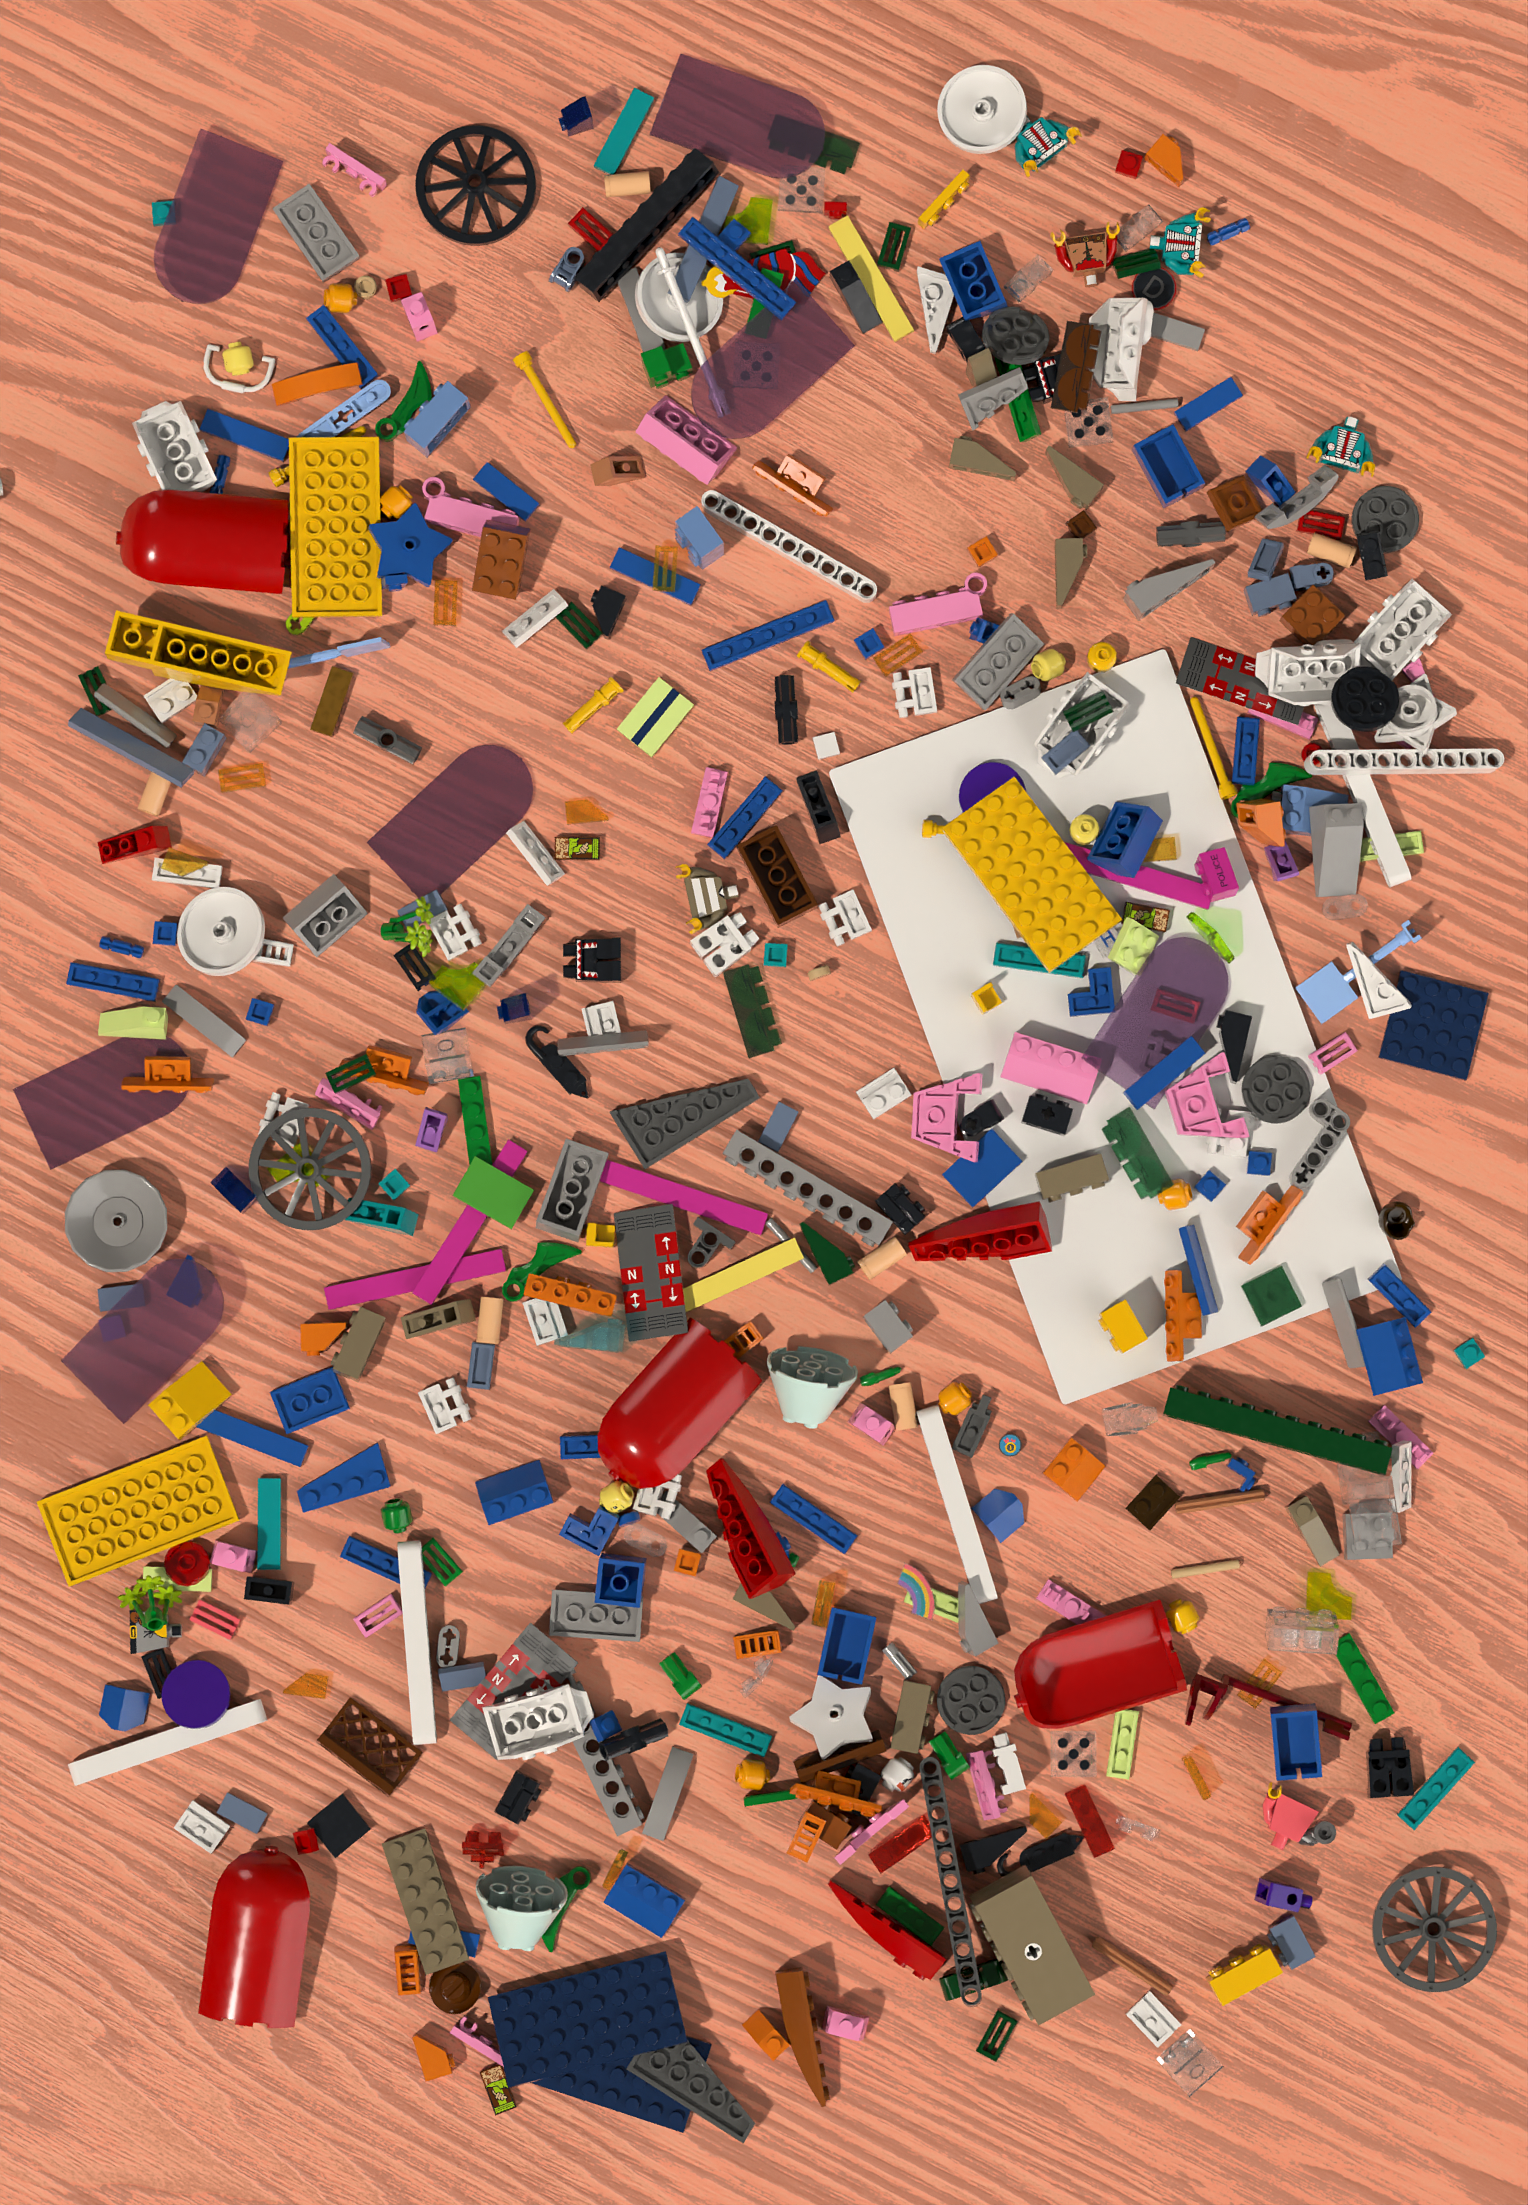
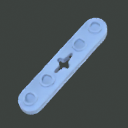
M384 380L373 381L303 430L296 438L337 436L384 403L391 394L389 384ZM353 410L347 416L348 421L346 423L342 420L335 425L333 424L339 417L338 412L346 413Z

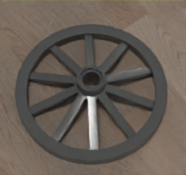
M301 1108L278 1116L261 1131L250 1154L249 1180L257 1201L273 1219L295 1229L320 1230L342 1222L360 1206L370 1185L371 1158L363 1137L348 1120L325 1109ZM304 1117L328 1120L329 1122L310 1156ZM295 1119L298 1122L303 1157L276 1132L279 1127ZM335 1124L338 1125L351 1137L353 1142L318 1160ZM270 1136L296 1164L260 1159L264 1145ZM357 1148L361 1160V1172L322 1168L323 1165ZM306 1163H311L314 1167V1172L311 1176H307L303 1172V1167ZM259 1166L295 1171V1173L263 1190L259 1177ZM321 1175L360 1179L358 1189L352 1200L349 1202ZM300 1179L284 1214L270 1202L267 1196ZM315 1181L345 1208L337 1214L323 1219ZM306 1183H308L316 1221L292 1218Z
M1422 1867L1404 1873L1395 1879L1382 1893L1373 1914L1372 1937L1378 1957L1395 1978L1417 1990L1444 1992L1467 1984L1485 1968L1495 1947L1497 1923L1490 1900L1484 1891L1469 1877L1445 1867ZM1434 1876L1429 1915L1410 1882L1423 1877ZM1441 1877L1455 1880L1464 1885L1465 1887L1437 1916ZM1402 1887L1405 1888L1423 1918L1422 1920L1388 1907L1390 1900ZM1470 1891L1477 1898L1484 1912L1482 1914L1444 1921ZM1384 1913L1417 1925L1419 1928L1383 1938L1382 1923ZM1486 1920L1484 1946L1447 1931L1448 1928ZM1432 1922L1438 1924V1931L1435 1934H1429L1427 1931L1428 1925ZM1421 1935L1420 1939L1397 1967L1388 1955L1385 1945ZM1443 1937L1481 1952L1476 1962L1466 1972ZM1428 1941L1427 1981H1422L1405 1974L1404 1971ZM1436 1942H1438L1458 1973V1977L1447 1981L1435 1982Z

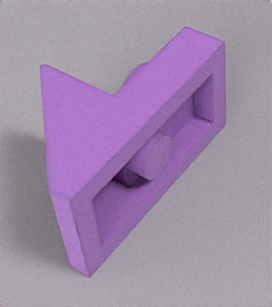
M1284 841L1285 846L1283 847L1272 845L1264 847L1274 881H1281L1299 875L1286 841Z
M425 1107L415 1146L434 1152L438 1151L443 1130L448 1121L447 1113Z

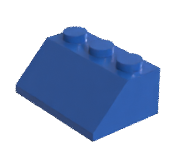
M981 241L939 258L965 321L988 316L996 310L1008 307Z
M1115 802L1087 860L1118 876L1135 878L1163 820L1149 806Z
M1406 1317L1356 1330L1373 1396L1423 1383Z
M540 1460L475 1482L488 1525L554 1503Z
M626 1863L603 1903L662 1938L686 1898Z

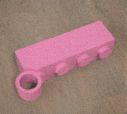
M430 477L423 483V494L429 500L424 518L426 523L481 537L482 528L486 520L518 526L519 517L515 515L514 511L503 509L501 512L494 510V506L486 503H481L479 506L472 504V500L459 497V500L450 498L451 495L445 493L443 481L437 477ZM432 483H437L441 486V491L436 496H431L426 491L427 487Z
M972 573L967 576L964 588L958 589V593L950 594L949 591L937 593V597L933 598L920 596L916 597L914 602L906 603V600L893 602V606L889 607V615L894 636L976 620V618L982 619L983 613L979 596L983 595L986 591V578L980 573ZM971 579L981 580L983 588L977 592L972 591L968 586V582Z

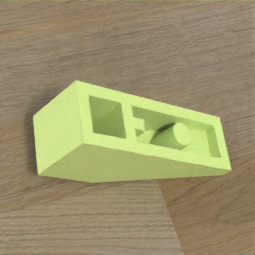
M143 1006L100 1013L98 1036L166 1040L168 1026L166 1008Z

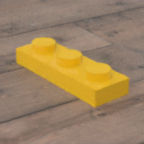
M962 170L918 218V225L923 229L928 225L932 227L940 216L938 214L942 209L947 210L955 201L953 197L958 192L962 194L967 189L970 175L965 170Z

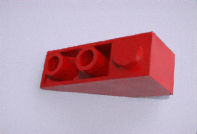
M149 826L98 842L102 864L149 855L172 848L168 826Z

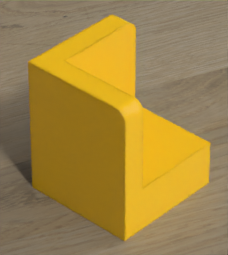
M992 982L971 994L982 1015L1002 1004L993 988Z
M587 1223V1247L614 1248V1225Z

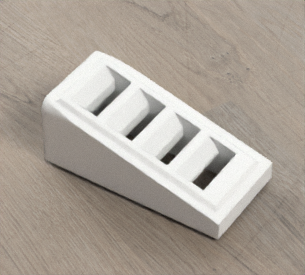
M263 939L262 946L252 961L290 967L294 944ZM263 945L267 946L265 957L261 956ZM272 946L276 947L274 959L270 958ZM281 948H285L283 960H279Z

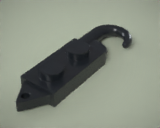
M541 1025L531 1027L525 1036L526 1045L569 1095L574 1094L588 1099L586 1078L566 1056L558 1055V1047L554 1044H549L540 1048L533 1040V1035L537 1031H543L548 1034L549 1030Z
M1064 1832L1029 1847L1021 1852L1019 1856L1021 1867L1026 1865L1030 1873L1075 1854V1849L1084 1837ZM1007 1853L1003 1854L997 1862V1870L1002 1877L1015 1871H1007L1003 1867V1862L1008 1857Z

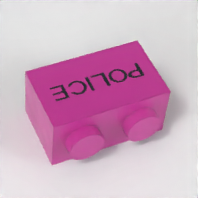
M1225 847L1200 853L1194 866L1197 875H1201L1204 895L1208 896L1210 902L1236 896L1239 886Z

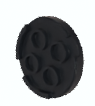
M1365 666L1356 667L1348 670L1335 682L1331 693V706L1335 716L1345 726L1361 732L1375 731L1386 726L1394 718L1399 706V692L1396 684L1383 674L1381 670Z

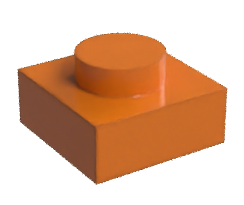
M987 536L967 547L978 568L998 557Z
M679 1549L674 1571L696 1577L701 1554Z

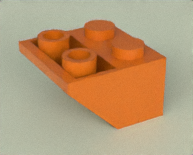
M1257 799L1236 803L1240 827L1261 844L1278 847L1285 846L1286 832L1282 823L1284 811L1280 801Z

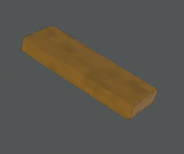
M331 667L310 728L311 731L329 737L333 736L354 675L352 672Z

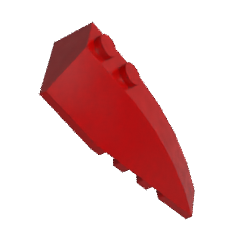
M1040 1201L978 1214L934 1230L909 1242L908 1245L915 1261H945L946 1258L966 1261V1257H979L980 1260H989V1257H1001V1260H1011L1052 1252L1047 1218Z
M720 1458L706 1470L713 1499H716L718 1503L717 1514L718 1518L722 1519L725 1529L722 1533L724 1541H728L730 1552L728 1555L730 1562L748 1598L753 1599L782 1586L796 1573L765 1514L723 1458Z
M831 1879L829 1880V1887L843 1907L874 1941L895 1957L894 1962L903 1968L908 1965L914 1969L912 1974L923 1981L925 1978L929 1980L933 1978L946 1961L945 1955Z

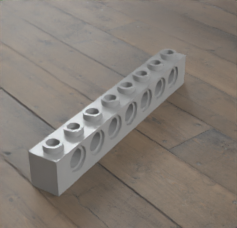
M738 1130L735 1131L723 1152V1155L726 1156V1162L735 1167L737 1164H740L746 1168L744 1172L754 1178L757 1175L764 1178V1184L774 1190L776 1187L781 1188L785 1191L783 1195L793 1201L798 1198L804 1202L803 1207L813 1213L815 1210L820 1211L824 1214L822 1216L823 1219L832 1224L837 1221L843 1225L842 1230L851 1235L855 1233L863 1237L861 1241L871 1247L874 1244L880 1245L893 1223L890 1219ZM747 1149L752 1150L755 1154L754 1159L749 1162L744 1161L741 1157L742 1152ZM765 1161H770L774 1164V1170L770 1173H765L761 1170V1164ZM789 1172L793 1175L794 1180L791 1184L786 1185L781 1182L780 1177L783 1173ZM803 1184H810L813 1187V1193L809 1196H804L800 1192V1187ZM824 1195L830 1196L833 1200L832 1205L828 1208L822 1207L819 1202L820 1198ZM842 1207H849L852 1210V1216L849 1219L840 1217L839 1210ZM863 1218L869 1219L872 1223V1227L867 1231L859 1227V1221Z
M573 1669L566 1677L570 1681V1687L585 1691L581 1682L575 1681L572 1674L576 1673V1671ZM544 1680L547 1689H552L553 1687ZM590 1726L587 1731H584V1737L572 1742L616 1835L620 1836L642 1825L641 1819L644 1818V1815L639 1805L635 1807L631 1800L635 1797L629 1785L625 1786L622 1781V1777L625 1775L620 1764L615 1765L613 1759L606 1761L609 1764L607 1772L600 1773L597 1770V1762L605 1759L601 1756L599 1750L590 1752L586 1747L589 1740L594 1739L597 1741ZM609 1781L618 1783L619 1790L617 1793L611 1794L606 1790V1784ZM617 1803H627L629 1811L623 1815L619 1814L616 1811Z

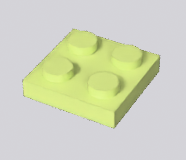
M1126 917L1108 959L1140 977L1159 936L1134 919Z

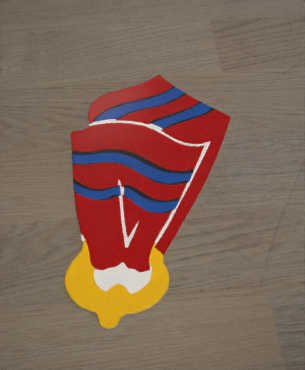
M782 249L747 261L759 272H761V268L784 274L780 289L796 301L795 305H805L815 286L826 274L817 266L808 253L802 251L789 254L786 249ZM716 266L710 269L706 279L701 281V285L706 286L709 293L717 298H724L734 294L753 299L749 293Z

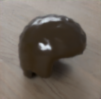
M1395 1201L1386 1204L1379 1214V1226L1382 1232L1390 1238L1396 1240L1405 1239L1415 1226L1412 1210L1404 1202Z

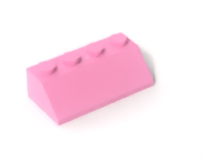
M667 395L646 413L636 430V433L645 441L651 443L662 454L670 457L680 467L689 471L706 485L718 475L737 449L735 445Z
M1015 1032L1000 1077L1087 1105L1102 1059Z

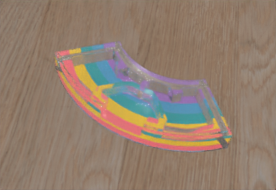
M904 1562L897 1584L902 1586L910 1595L912 1601L911 1614L933 1621L935 1600L931 1586L919 1570Z

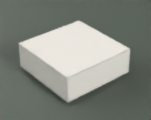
M835 732L813 737L818 760L840 755Z

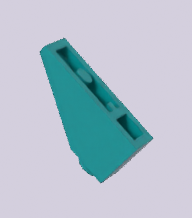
M363 1200L360 1206L345 1220L393 1233L413 1236L419 1214L407 1208Z

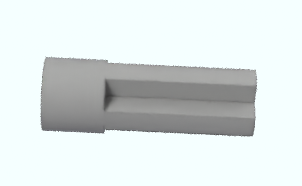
M893 1642L882 1650L906 1680L917 1673Z

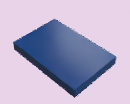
M992 1128L977 1141L979 1142L978 1162H972L960 1157L942 1174L972 1208L1023 1162Z
M333 1367L270 1392L286 1434L350 1409L337 1374L333 1372Z

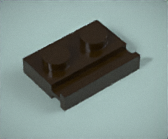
M1155 1475L1125 1509L1150 1531L1176 1503L1180 1496Z

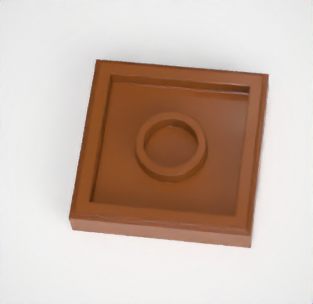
M1244 475L1206 492L1227 532L1256 520L1255 516L1262 511Z

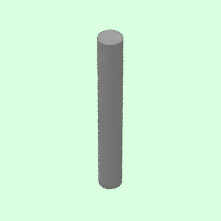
M1178 399L1111 405V414L1178 407Z
M772 1218L765 1223L782 1243L791 1239ZM801 1250L804 1259L800 1260V1262L810 1273L814 1272L818 1267Z

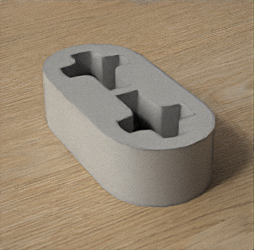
M1031 676L1006 687L1000 694L1002 705L1006 709H1015L1037 698L1041 693L1040 682L1036 677Z
M453 1625L443 1627L439 1633L436 1659L438 1665L442 1668L453 1667L458 1659L460 1632ZM448 1629H452V1633L456 1634V1638L451 1639L450 1646L447 1645V1638L443 1637V1634L448 1632ZM446 1648H450L449 1655L453 1657V1661H449L448 1665H445L444 1660L440 1658L441 1655H445Z

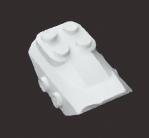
M1109 298L1089 318V324L1094 325L1093 329L1102 331L1099 347L1090 346V349L1097 350L1098 354L1095 369H1089V371L1094 372L1093 378L1099 388H1107L1119 401H1136L1142 345H1145L1151 338L1154 313L1152 303L1146 298Z
M165 401L142 411L140 419L132 423L140 441V444L137 445L142 457L147 456L149 464H146V467L151 477L156 476L162 490L203 492L216 482L217 478L205 454L209 450L204 439L199 441L196 433L200 432L194 419L190 421L181 401L175 404Z
M1413 579L1395 597L1391 594L1382 603L1385 606L1380 613L1375 611L1367 621L1370 624L1354 641V643H1361L1359 667L1365 666L1379 669L1391 681L1410 660L1414 663L1422 655L1423 652L1420 649L1425 644L1430 646L1438 637L1435 633L1452 615Z
M1348 639L1323 640L1315 645L1305 644L1297 647L1271 648L1267 651L1256 653L1255 676L1266 685L1269 696L1293 705H1331V693L1335 682L1348 670L1359 667L1361 643H1354Z
M1088 672L1071 692L1069 690L1065 692L1060 699L1062 705L1058 710L1054 708L1046 719L1049 722L1034 743L1038 750V764L1057 778L1071 774L1078 776L1093 754L1098 756L1105 747L1102 744L1107 736L1111 738L1119 727L1116 726V723L1131 705ZM1103 691L1114 712L1078 730L1090 744V747L1055 775L1041 757L1072 732L1063 711ZM1103 706V707H1101V708H1099V709L1093 711V713H1095L1096 711H1098V710H1100V709H1102V708H1104V707H1106V706ZM1085 716L1082 717V718H1080V719H1078V720H1076V721H1074L1073 723H1075V722H1077V721H1079V720L1085 718Z
M569 1684L541 1692L539 1688L526 1692V1696L518 1698V1694L504 1698V1702L482 1707L498 1760L520 1757L523 1760L535 1757V1753L544 1751V1754L557 1751V1747L584 1737V1730L587 1724L594 1718L587 1692L573 1689Z

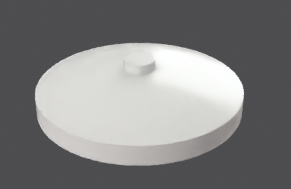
M990 65L972 66L958 72L944 86L938 100V120L943 133L956 147L975 154L992 153L1009 145L1021 132L1026 120L1027 102L1021 85L1007 71Z
M684 253L666 254L670 266L675 264L677 266L676 269L672 270L674 277ZM656 258L644 268L637 280L635 288L637 310L648 328L660 337L675 342H688L690 339L673 296L668 294L669 286L664 274L658 275L657 273L662 268L658 258ZM707 264L703 268L688 303L685 302L698 338L704 336L713 328L721 315L723 298L711 295L707 287L701 285V281L706 279L707 273L711 269Z
M217 887L204 891L187 905L180 917L177 928V942L180 952L192 967L204 974L211 976L233 974L246 967L259 952L265 934L264 917L257 903L246 893L238 889Z

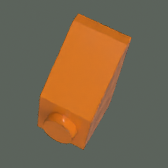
M1162 134L1146 153L1144 160L1179 187L1183 181L1179 143L1172 136L1167 137Z
M348 1323L300 1324L301 1352H307V1356H320V1351H326L348 1328Z
M759 2009L742 2024L772 2061L790 2046V2042Z
M420 2034L413 2035V2042L426 2082L453 2073V2067H456L452 2053L448 2054L446 2048Z

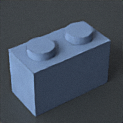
M1288 573L1271 578L1269 582L1262 581L1246 586L1243 590L1252 616L1258 614V617L1266 616L1271 613L1272 609L1278 607L1280 610L1288 609L1297 599Z
M204 723L182 763L205 777L227 739L226 736Z
M1292 1914L1268 1927L1270 1933L1267 1936L1273 1947L1277 1945L1281 1953L1278 1954V1957L1284 1967L1288 1965L1293 1970L1316 1957Z

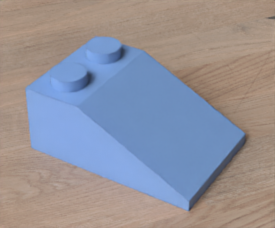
M1283 785L1281 788V806L1284 811L1282 823L1286 834L1311 836L1309 807L1326 804H1348L1349 795L1309 787Z

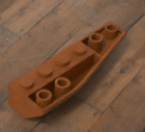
M802 1967L776 1971L775 1975L782 2015L790 2045L810 2089L821 2107H825L826 2100H830L828 2086L823 2087L822 2077H826L824 2063L819 2064L818 2054H822L820 2040L815 2041L814 2032L818 2031L816 2017L811 2018L810 2011L814 2010L812 1994L807 1995L806 1988H810L808 1972H803Z

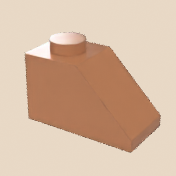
M608 456L590 464L595 486H612L645 478L640 456Z
M201 685L196 698L192 720L195 725L203 726L205 723L212 728H218L224 689Z

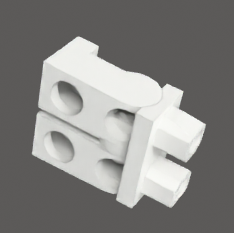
M740 912L732 915L730 918L727 915L721 921L690 940V945L701 960L704 959V964L715 978L749 953L751 947L759 940V937L752 929L742 936L738 929L746 924L747 921ZM720 946L719 949H717L715 952H713L712 954H710L712 951H714L716 948H718V947Z
M1006 1732L993 1736L996 1748L991 1750L993 1756L996 1757L998 1766L1003 1771L1006 1784L1000 1785L1002 1794L1006 1795L1026 1789L1018 1758L1013 1752L1017 1751L1015 1744H1010Z

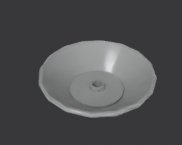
M125 1169L104 1170L86 1178L71 1194L64 1212L65 1234L73 1252L87 1265L105 1272H128L146 1264L160 1249L167 1232V1208L159 1190L144 1176ZM116 1218H121L122 1223L120 1226L114 1224Z

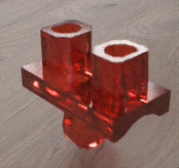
M467 1831L465 1842H462L463 1855H471V1862H480V1869L485 1868V1863H494V1856H504V1843H502L500 1832H489L488 1843L479 1842V1832Z

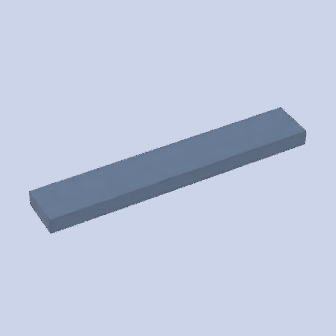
M721 176L717 178L699 219V222L716 236L719 234L739 185ZM689 244L675 274L676 282L686 303L690 301L707 261L704 256Z
M80 708L68 721V726L181 788L194 775L193 768L83 708Z

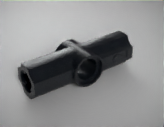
M776 676L774 680L776 701L774 703L775 720L778 725L779 745L797 744L798 729L796 719H798L797 699H795L794 676Z
M661 1718L642 1726L637 1725L620 1732L617 1736L599 1742V1751L605 1761L627 1752L630 1754L647 1747L650 1743L668 1737V1728Z

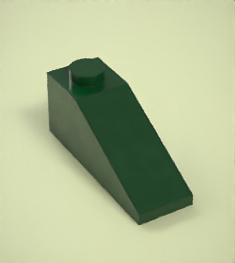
M802 1222L799 1224L828 1286L853 1275L852 1269L855 1268V1265L850 1255L845 1257L841 1250L806 1223Z

